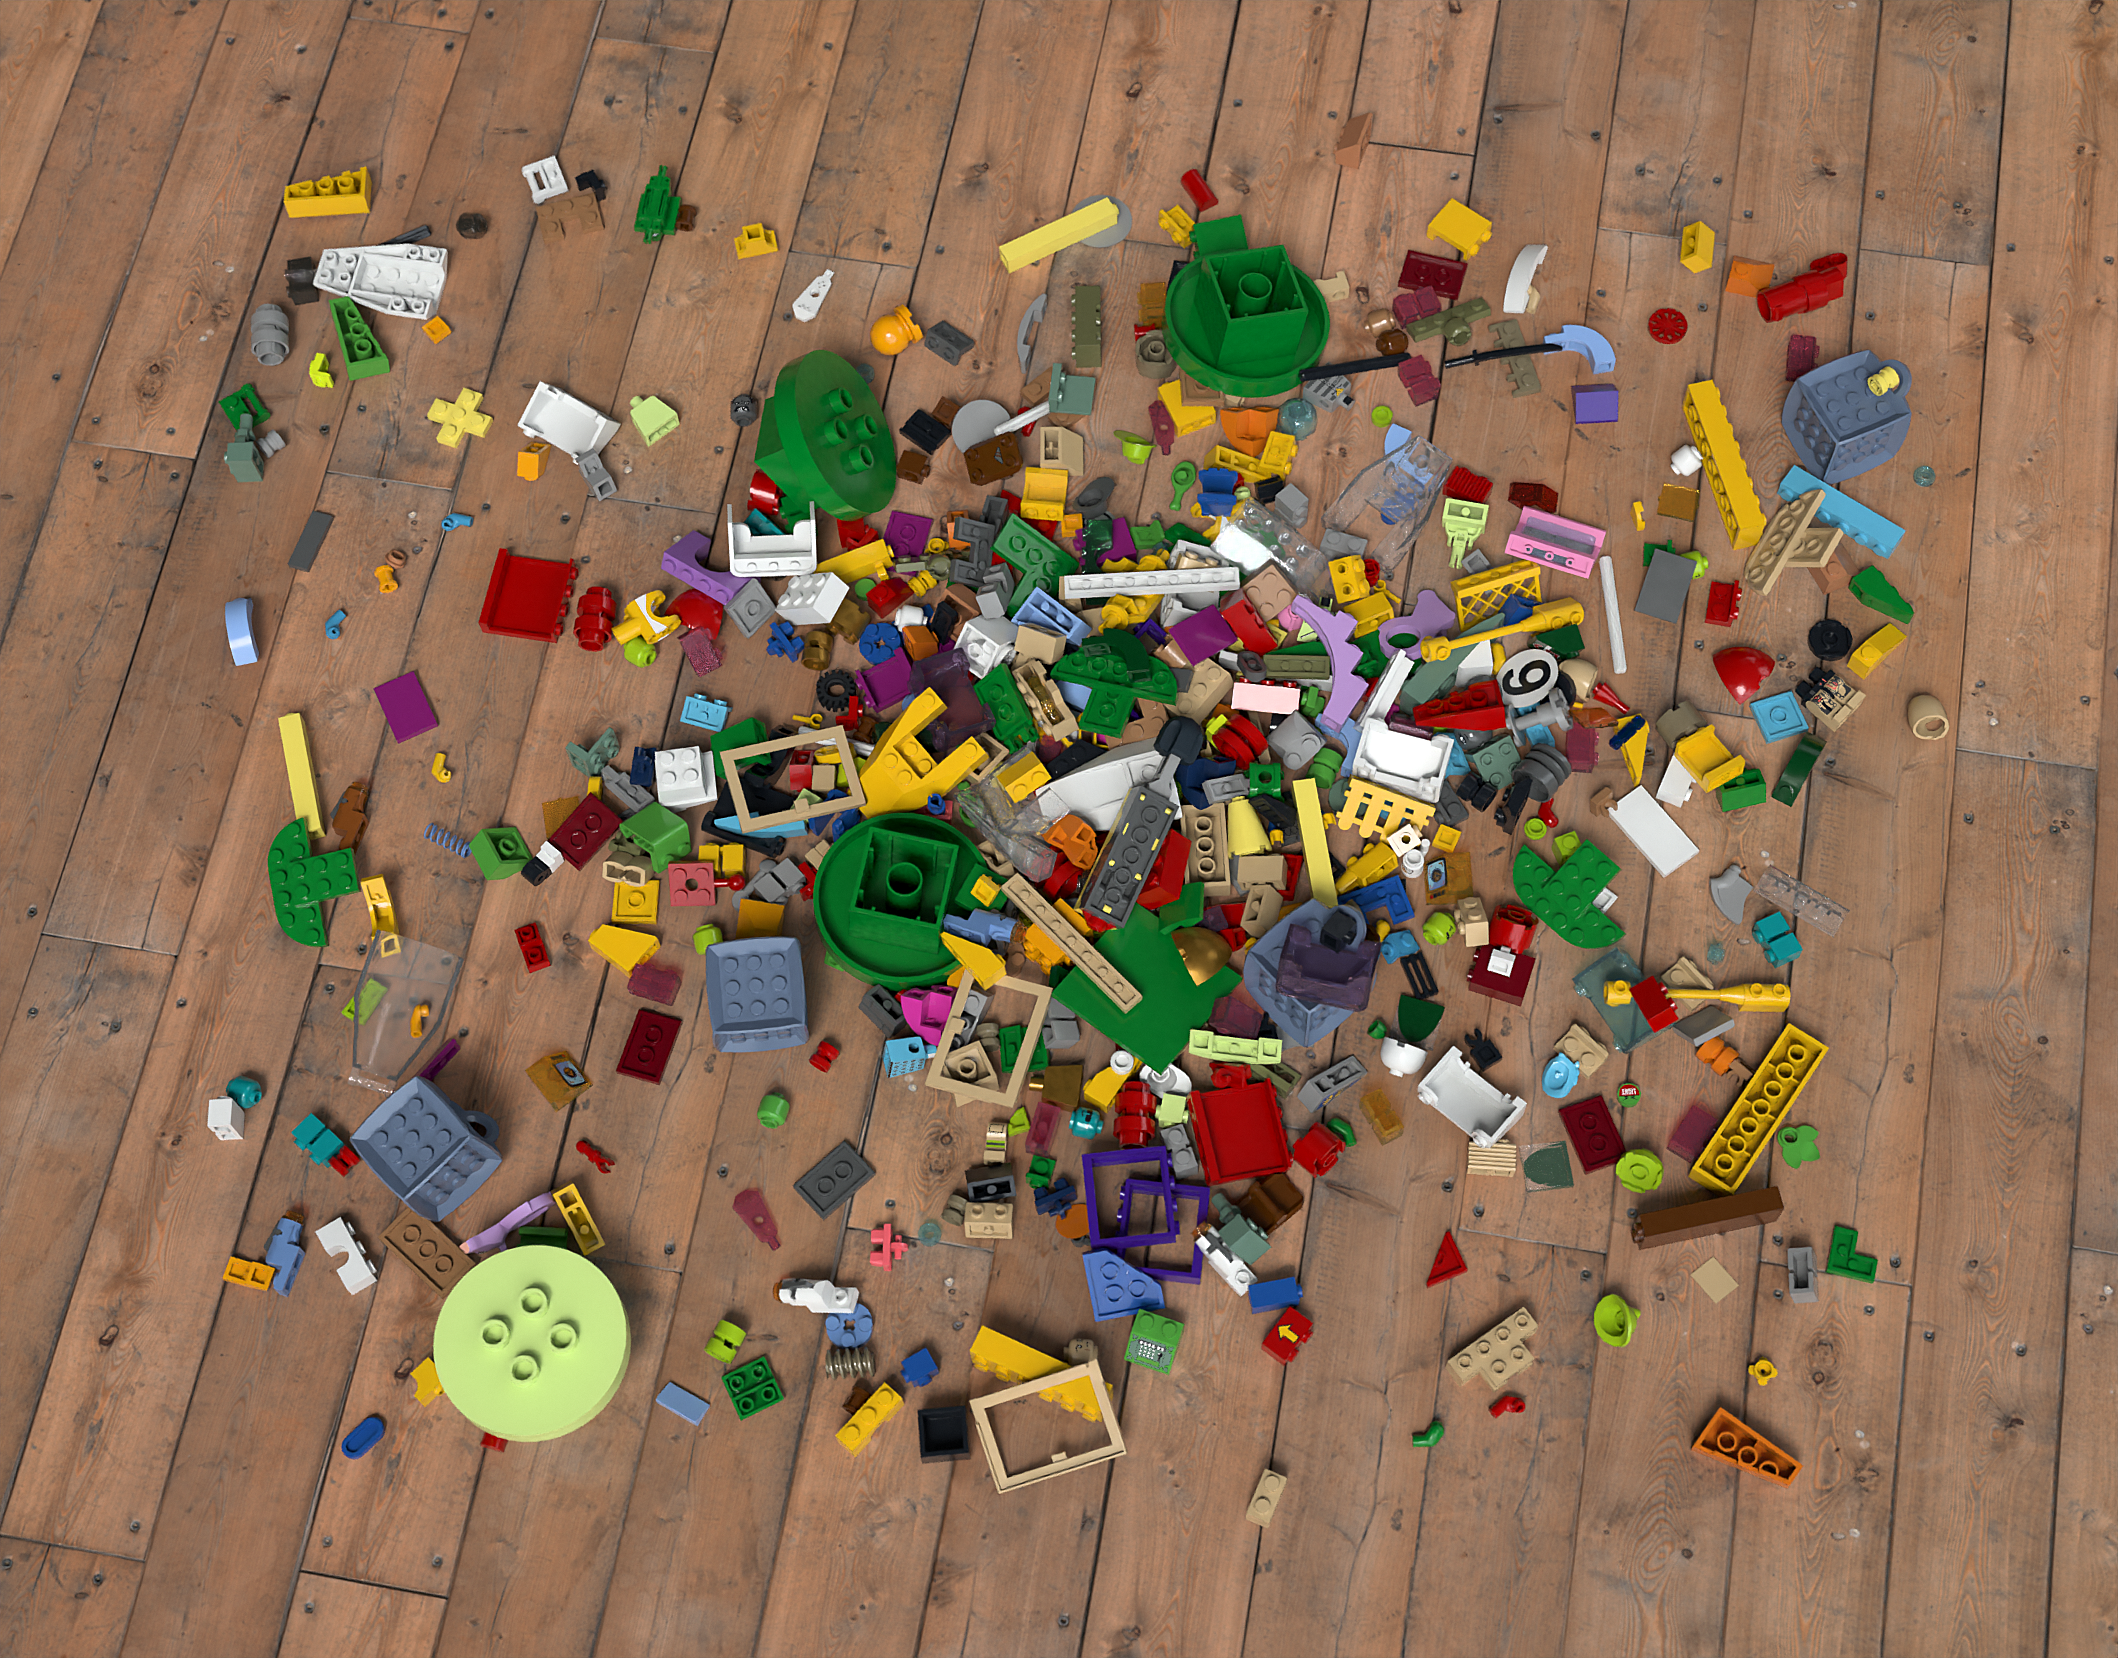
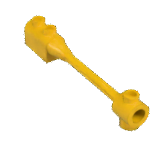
M1571 597L1533 606L1532 616L1513 625L1448 641L1445 636L1436 638L1426 636L1420 643L1421 654L1426 662L1443 661L1450 656L1451 650L1520 631L1546 632L1576 623L1579 625L1584 620V611L1581 604Z
M1379 842L1376 845L1373 843L1367 844L1363 850V856L1359 859L1353 856L1348 860L1346 864L1348 868H1346L1345 873L1335 883L1336 896L1357 886L1362 889L1378 883L1399 866L1396 853L1383 842ZM1252 937L1246 942V949L1244 950L1246 955L1248 950L1258 941L1256 938Z
M1622 980L1605 981L1603 986L1604 1003L1612 1007L1619 1006L1620 1004H1629L1631 997H1633L1629 991L1631 988L1630 982ZM1741 984L1718 990L1667 989L1669 993L1665 995L1666 998L1718 999L1738 1004V1011L1784 1012L1790 1003V988L1787 984Z

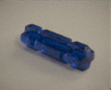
M1636 715L1631 722H1628L1617 732V735H1614L1609 740V746L1614 750H1618L1623 743H1626L1637 733V730H1640L1645 725V720L1640 715Z

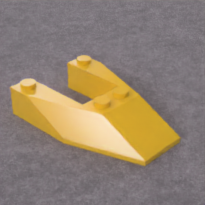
M931 687L914 699L882 734L858 773L866 806L859 807V809L867 819L891 813H909L927 806L929 796L932 797V794L936 793L941 798L944 797L989 758L988 754L971 736L941 763L937 764L914 736L947 709V706ZM849 788L846 794L852 796Z

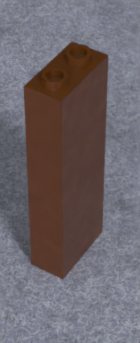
M1778 1186L1640 1214L1634 1223L1633 1230H1631V1237L1633 1243L1638 1244L1639 1250L1744 1229L1776 1222L1784 1210V1205Z

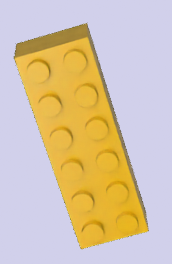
M985 1326L981 1327L970 1349L972 1363L975 1364V1368L982 1372H987L988 1370L996 1373L995 1376L1004 1382L1011 1380L1021 1384L1072 1367ZM1089 1375L1037 1391L1039 1397L1048 1402H1052V1400L1061 1403L1060 1406L1070 1412L1074 1410L1083 1413L1082 1417L1091 1422H1095V1420L1102 1422L1103 1420ZM1105 1382L1110 1400L1112 1401L1114 1397L1113 1385Z

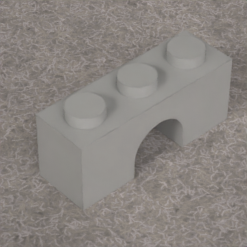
M1006 562L986 568L983 575L986 585L979 587L975 596L985 619L991 617L996 619L1003 616L1008 607L1015 582Z

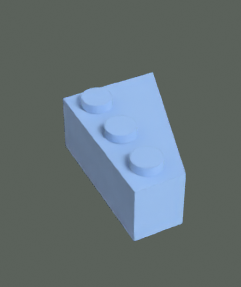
M1038 587L1034 589L1011 620L1018 627L1021 624L1031 622L1067 635V643L1077 646L1081 645L1082 638H1086L1092 630L1090 626Z

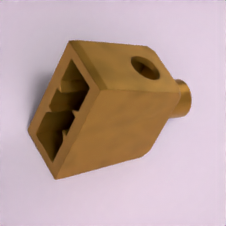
M1083 1065L1048 1066L1045 1068L1044 1078H1030L1029 1091L1042 1092L1041 1099L1044 1105L1071 1113L1077 1111L1083 1080Z

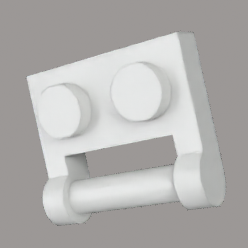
M555 156L522 168L523 176L527 178L532 190L534 203H542L547 198L568 191ZM536 172L540 173L545 189H539L534 176Z

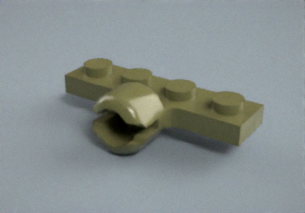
M1480 297L1407 324L1406 328L1415 343L1442 334L1452 345L1462 346L1471 337V328L1468 323L1490 316L1491 309L1483 298Z
M970 548L963 549L959 553H953V551H942L933 555L931 553H922L919 557L912 558L909 555H902L898 559H893V568L896 573L927 570L935 580L944 581L950 576L951 560L958 559L969 562Z

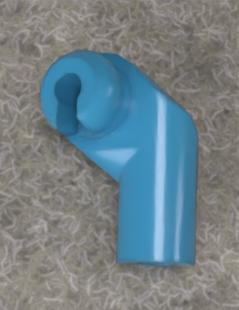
M452 513L442 520L441 526L446 531H451L460 525L471 527L473 525V517Z
M339 609L325 622V632L330 639L339 637V624L346 618V615Z

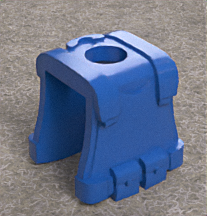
M1217 468L1200 470L1198 479L1202 484L1203 494H1197V502L1201 506V516L1223 515V517H1231L1232 508L1237 500V496L1232 495V491L1236 481H1238V473L1220 468V471H1217Z
M834 789L828 792L827 798L823 802L849 797V795ZM859 807L841 811L842 815L833 822L832 833L834 843L846 831L861 822L860 815L858 814ZM835 813L808 819L809 828L813 834L819 836Z

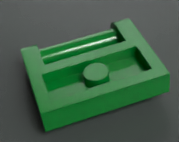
M250 383L243 385L239 391L218 401L236 431L240 427V415L250 414L242 401L247 397L257 412L253 416L252 428L265 422L271 416L269 411L262 406L254 393V387Z

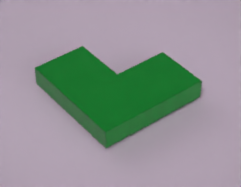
M1834 1226L1825 1272L1873 1284L1878 1259L1855 1254L1859 1231Z

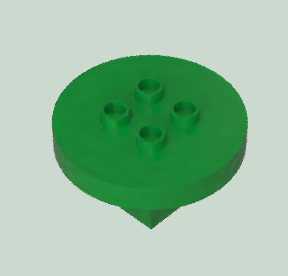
M1283 244L1256 249L1215 251L1187 264L1170 284L1162 313L1161 326L1164 342L1172 358L1194 380L1206 387H1210L1212 390L1221 391L1227 395L1260 398L1278 395L1303 383L1298 377L1299 370L1318 366L1329 336L1330 317L1322 293L1303 271L1290 263Z
M815 350L787 362L777 377L774 396L765 399L754 462L804 513L810 512V501H814V510L821 507L830 515L844 521H855L881 511L889 504L894 493L896 458L886 419L871 389L851 364L831 351Z
M891 813L865 820L846 831L835 841L825 854L818 868L813 888V910L821 942L829 955L843 970L875 987L877 984H881L887 990L901 991L902 989L910 990L917 987L925 989L941 984L963 966L942 942L940 934L945 932L943 920L949 914L960 916L968 921L972 912L954 903V900L975 863L988 869L987 864L979 850L963 833L936 818L915 813Z

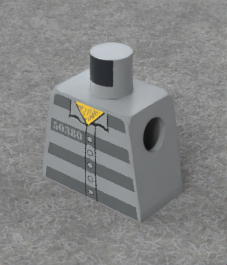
M1343 375L1311 380L1303 387V399L1329 413L1334 412L1339 406L1349 411L1355 404V400L1349 396L1351 383Z

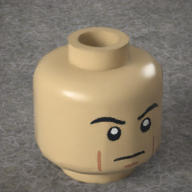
M1072 1339L1069 1347H1064V1361L1068 1362L1072 1367L1095 1359L1098 1361V1346H1094V1342L1090 1339Z

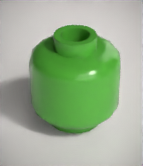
M774 1092L771 1095H765L761 1099L757 1117L763 1126L775 1129L785 1123L790 1105L780 1093Z

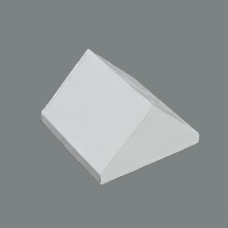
M1490 640L1480 642L1458 666L1455 686L1458 688L1466 687V684L1477 676L1487 675L1491 677L1493 661Z

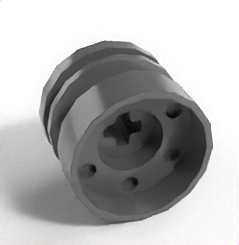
M1537 743L1526 754L1525 759L1516 766L1511 776L1515 785L1528 778L1532 779L1529 798L1545 803L1553 797L1558 787L1570 776L1572 769L1566 757L1558 750L1547 744Z

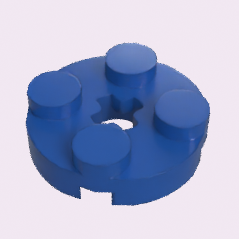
M888 623L869 624L859 641L860 653L872 665H878L896 656L894 650L903 647V641L899 632ZM883 640L886 643L885 646L881 645L880 649H878L877 643Z

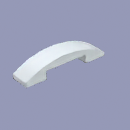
M1527 245L1520 252L1508 280L1503 307L1504 313H1524L1529 300L1527 292L1537 264H1542L1548 249L1547 245Z

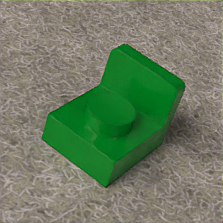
M1667 540L1666 545L1644 543L1642 566H1650L1655 549L1675 554L1676 548L1672 547V540Z
M1364 647L1360 649L1363 652V656L1353 674L1367 679L1377 672L1378 662L1376 659L1373 660L1367 648Z
M1033 1155L1029 1172L1025 1176L1026 1183L1033 1189L1040 1187L1049 1189L1056 1161Z

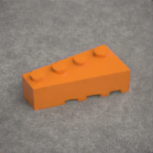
M1721 1407L1691 1449L1694 1452L1786 1489L1791 1485L1803 1467L1801 1463Z

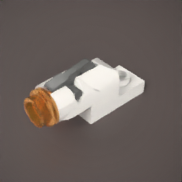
M1203 1221L1190 1233L1194 1237L1193 1241L1209 1259L1208 1263L1240 1297L1248 1290V1285H1253L1258 1281L1254 1274L1243 1264L1244 1260L1227 1246L1218 1231L1211 1224Z
M784 1279L776 1282L773 1287V1297L776 1301L790 1303L791 1305L807 1306L812 1313H853L859 1291L855 1287H834L828 1280Z

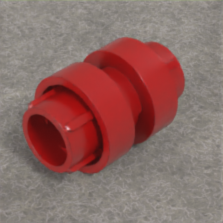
M590 587L587 589V593L578 600L577 614L579 617L575 619L573 634L579 639L578 646L587 651H601L604 644L612 639V628L614 626L611 621L615 619L617 603L612 599V592L606 588Z
M1139 1081L1126 1082L1122 1085V1092L1115 1096V1112L1121 1116L1114 1119L1113 1136L1119 1139V1147L1122 1150L1148 1148V1141L1155 1137V1121L1149 1117L1156 1113L1157 1098L1151 1094L1150 1085Z

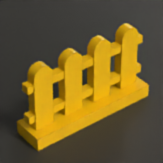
M1350 774L1347 783L1351 789L1350 791L1345 790L1344 796H1347L1342 811L1337 810L1335 816L1339 818L1338 826L1340 829L1348 830L1352 823L1360 825L1359 834L1362 837H1370L1374 830L1380 833V842L1390 845L1386 836L1398 829L1402 817L1410 819L1409 823L1411 826L1416 825L1421 832L1423 825L1428 826L1429 820L1426 819L1427 815L1433 817L1436 808L1432 803ZM1364 792L1371 794V798L1363 796ZM1385 800L1393 802L1392 806L1385 804ZM1360 802L1368 804L1363 819L1355 817ZM1406 807L1412 809L1413 813L1406 812ZM1381 810L1389 812L1383 827L1376 825ZM1404 835L1401 840L1403 843H1408L1410 837Z

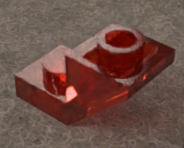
M1510 483L1508 501L1523 510L1524 505L1528 507L1536 505L1552 514L1557 510L1558 493L1544 484Z

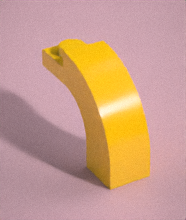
M379 874L361 878V886L371 917V938L377 957L399 952L400 936L397 917L384 875Z

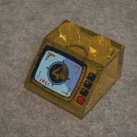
M1470 852L1446 853L1424 862L1426 905L1457 904V900L1473 897Z
M567 1051L544 1056L525 1070L529 1079L555 1113L593 1086Z

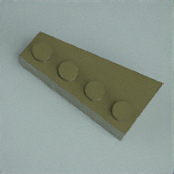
M1075 286V294H1071L1072 307H1075V312H1072V324H1075V329L1072 330V342H1075V347H1072V360H1076V368L1101 367L1100 286Z

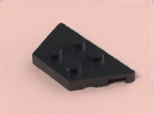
M1078 739L1045 766V769L1051 776V779L1048 780L1049 783L1108 751Z

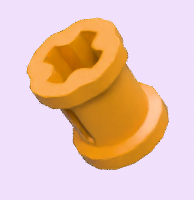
M390 565L379 566L374 571L375 577L379 580V591L382 593H390L398 588L397 581L394 580L392 575L393 568Z

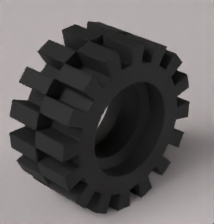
M831 670V675L827 671L824 673L825 678L821 676L819 678L820 682L816 684L818 701L823 708L826 706L828 711L833 708V712H837V708H840L841 712L845 711V706L849 708V697L856 696L853 678L849 677L847 672L843 675L842 670H839L838 674H836L835 670ZM840 685L845 690L841 696L832 697L828 694L829 688Z

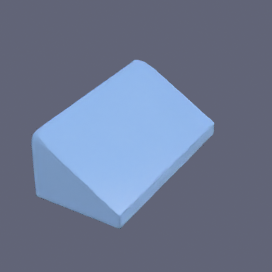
M671 1382L667 1384L655 1399L661 1406L696 1426L699 1425L710 1407L709 1404Z

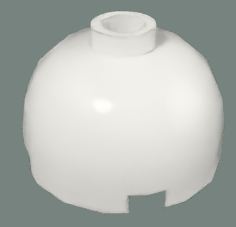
M1384 1037L1380 1051L1383 1064L1390 1068L1389 1073L1402 1077L1403 1073H1416L1422 1067L1428 1053L1422 1049Z

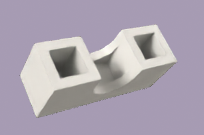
M339 1217L316 1231L323 1247L331 1257L340 1252L349 1253L347 1263L337 1269V1272L346 1289L352 1295L377 1281L374 1275L377 1270L371 1260L366 1261L363 1255L366 1253V1250L360 1240L356 1242L352 1236L356 1232L350 1222L345 1223Z

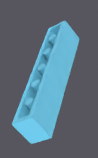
M1796 465L1792 467L1781 482L1777 494L1786 501L1794 502L1800 499L1799 495L1822 489L1826 496L1814 516L1823 523H1827L1834 528H1840L1844 534L1853 538L1858 544L1873 550L1876 555L1889 559L1901 542L1906 530Z

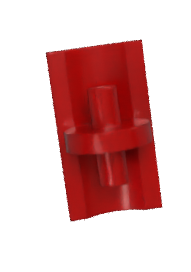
M1220 1061L1209 1063L1210 1068L1213 1070L1210 1078L1213 1085L1217 1088H1225L1227 1086L1243 1089L1247 1087L1246 1080L1252 1077L1249 1064Z

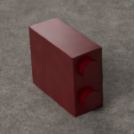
M1488 944L1482 945L1481 949L1476 948L1473 962L1477 963L1475 969L1470 968L1466 979L1467 982H1470L1468 990L1521 1007L1536 958L1517 954L1510 950L1509 954L1516 957L1508 977L1487 970L1493 949L1500 951L1501 947Z

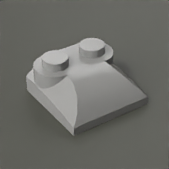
M1296 709L1265 738L1267 743L1283 759L1284 764L1294 771L1307 763L1327 741Z

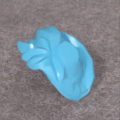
M1559 1052L1558 1056L1550 1060L1544 1069L1542 1076L1544 1092L1554 1098L1565 1097L1572 1087L1577 1084L1579 1061L1574 1064L1564 1053Z

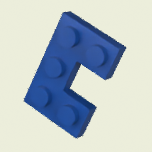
M1399 875L1337 897L1338 906L1345 905L1346 902L1353 899L1361 909L1365 922L1368 924L1365 913L1385 905L1393 925L1415 917Z

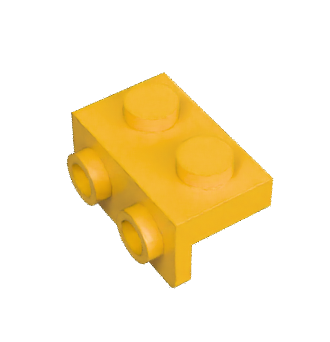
M1178 205L1168 212L1161 209L1159 211V226L1163 230H1167L1176 244L1179 243L1183 248L1192 244L1189 238V231H1191L1193 224L1196 223Z

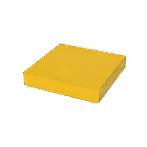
M649 880L641 887L631 886L624 881L615 882L612 924H657L660 881Z

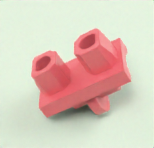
M884 1224V1228L871 1229V1243L883 1244V1251H871L870 1263L872 1266L883 1267L884 1271H892V1252H895L894 1259L900 1260L902 1252L908 1251V1244L902 1243L901 1235H896L895 1242L892 1243L893 1229H891V1224Z

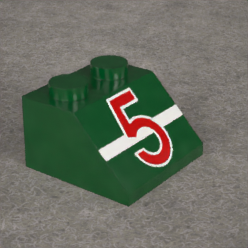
M1577 623L1536 635L1527 642L1529 648L1544 650L1550 653L1556 661L1575 659V657L1580 656L1579 652L1585 649Z

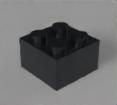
M965 1405L917 1410L920 1456L923 1464L971 1459L968 1418Z

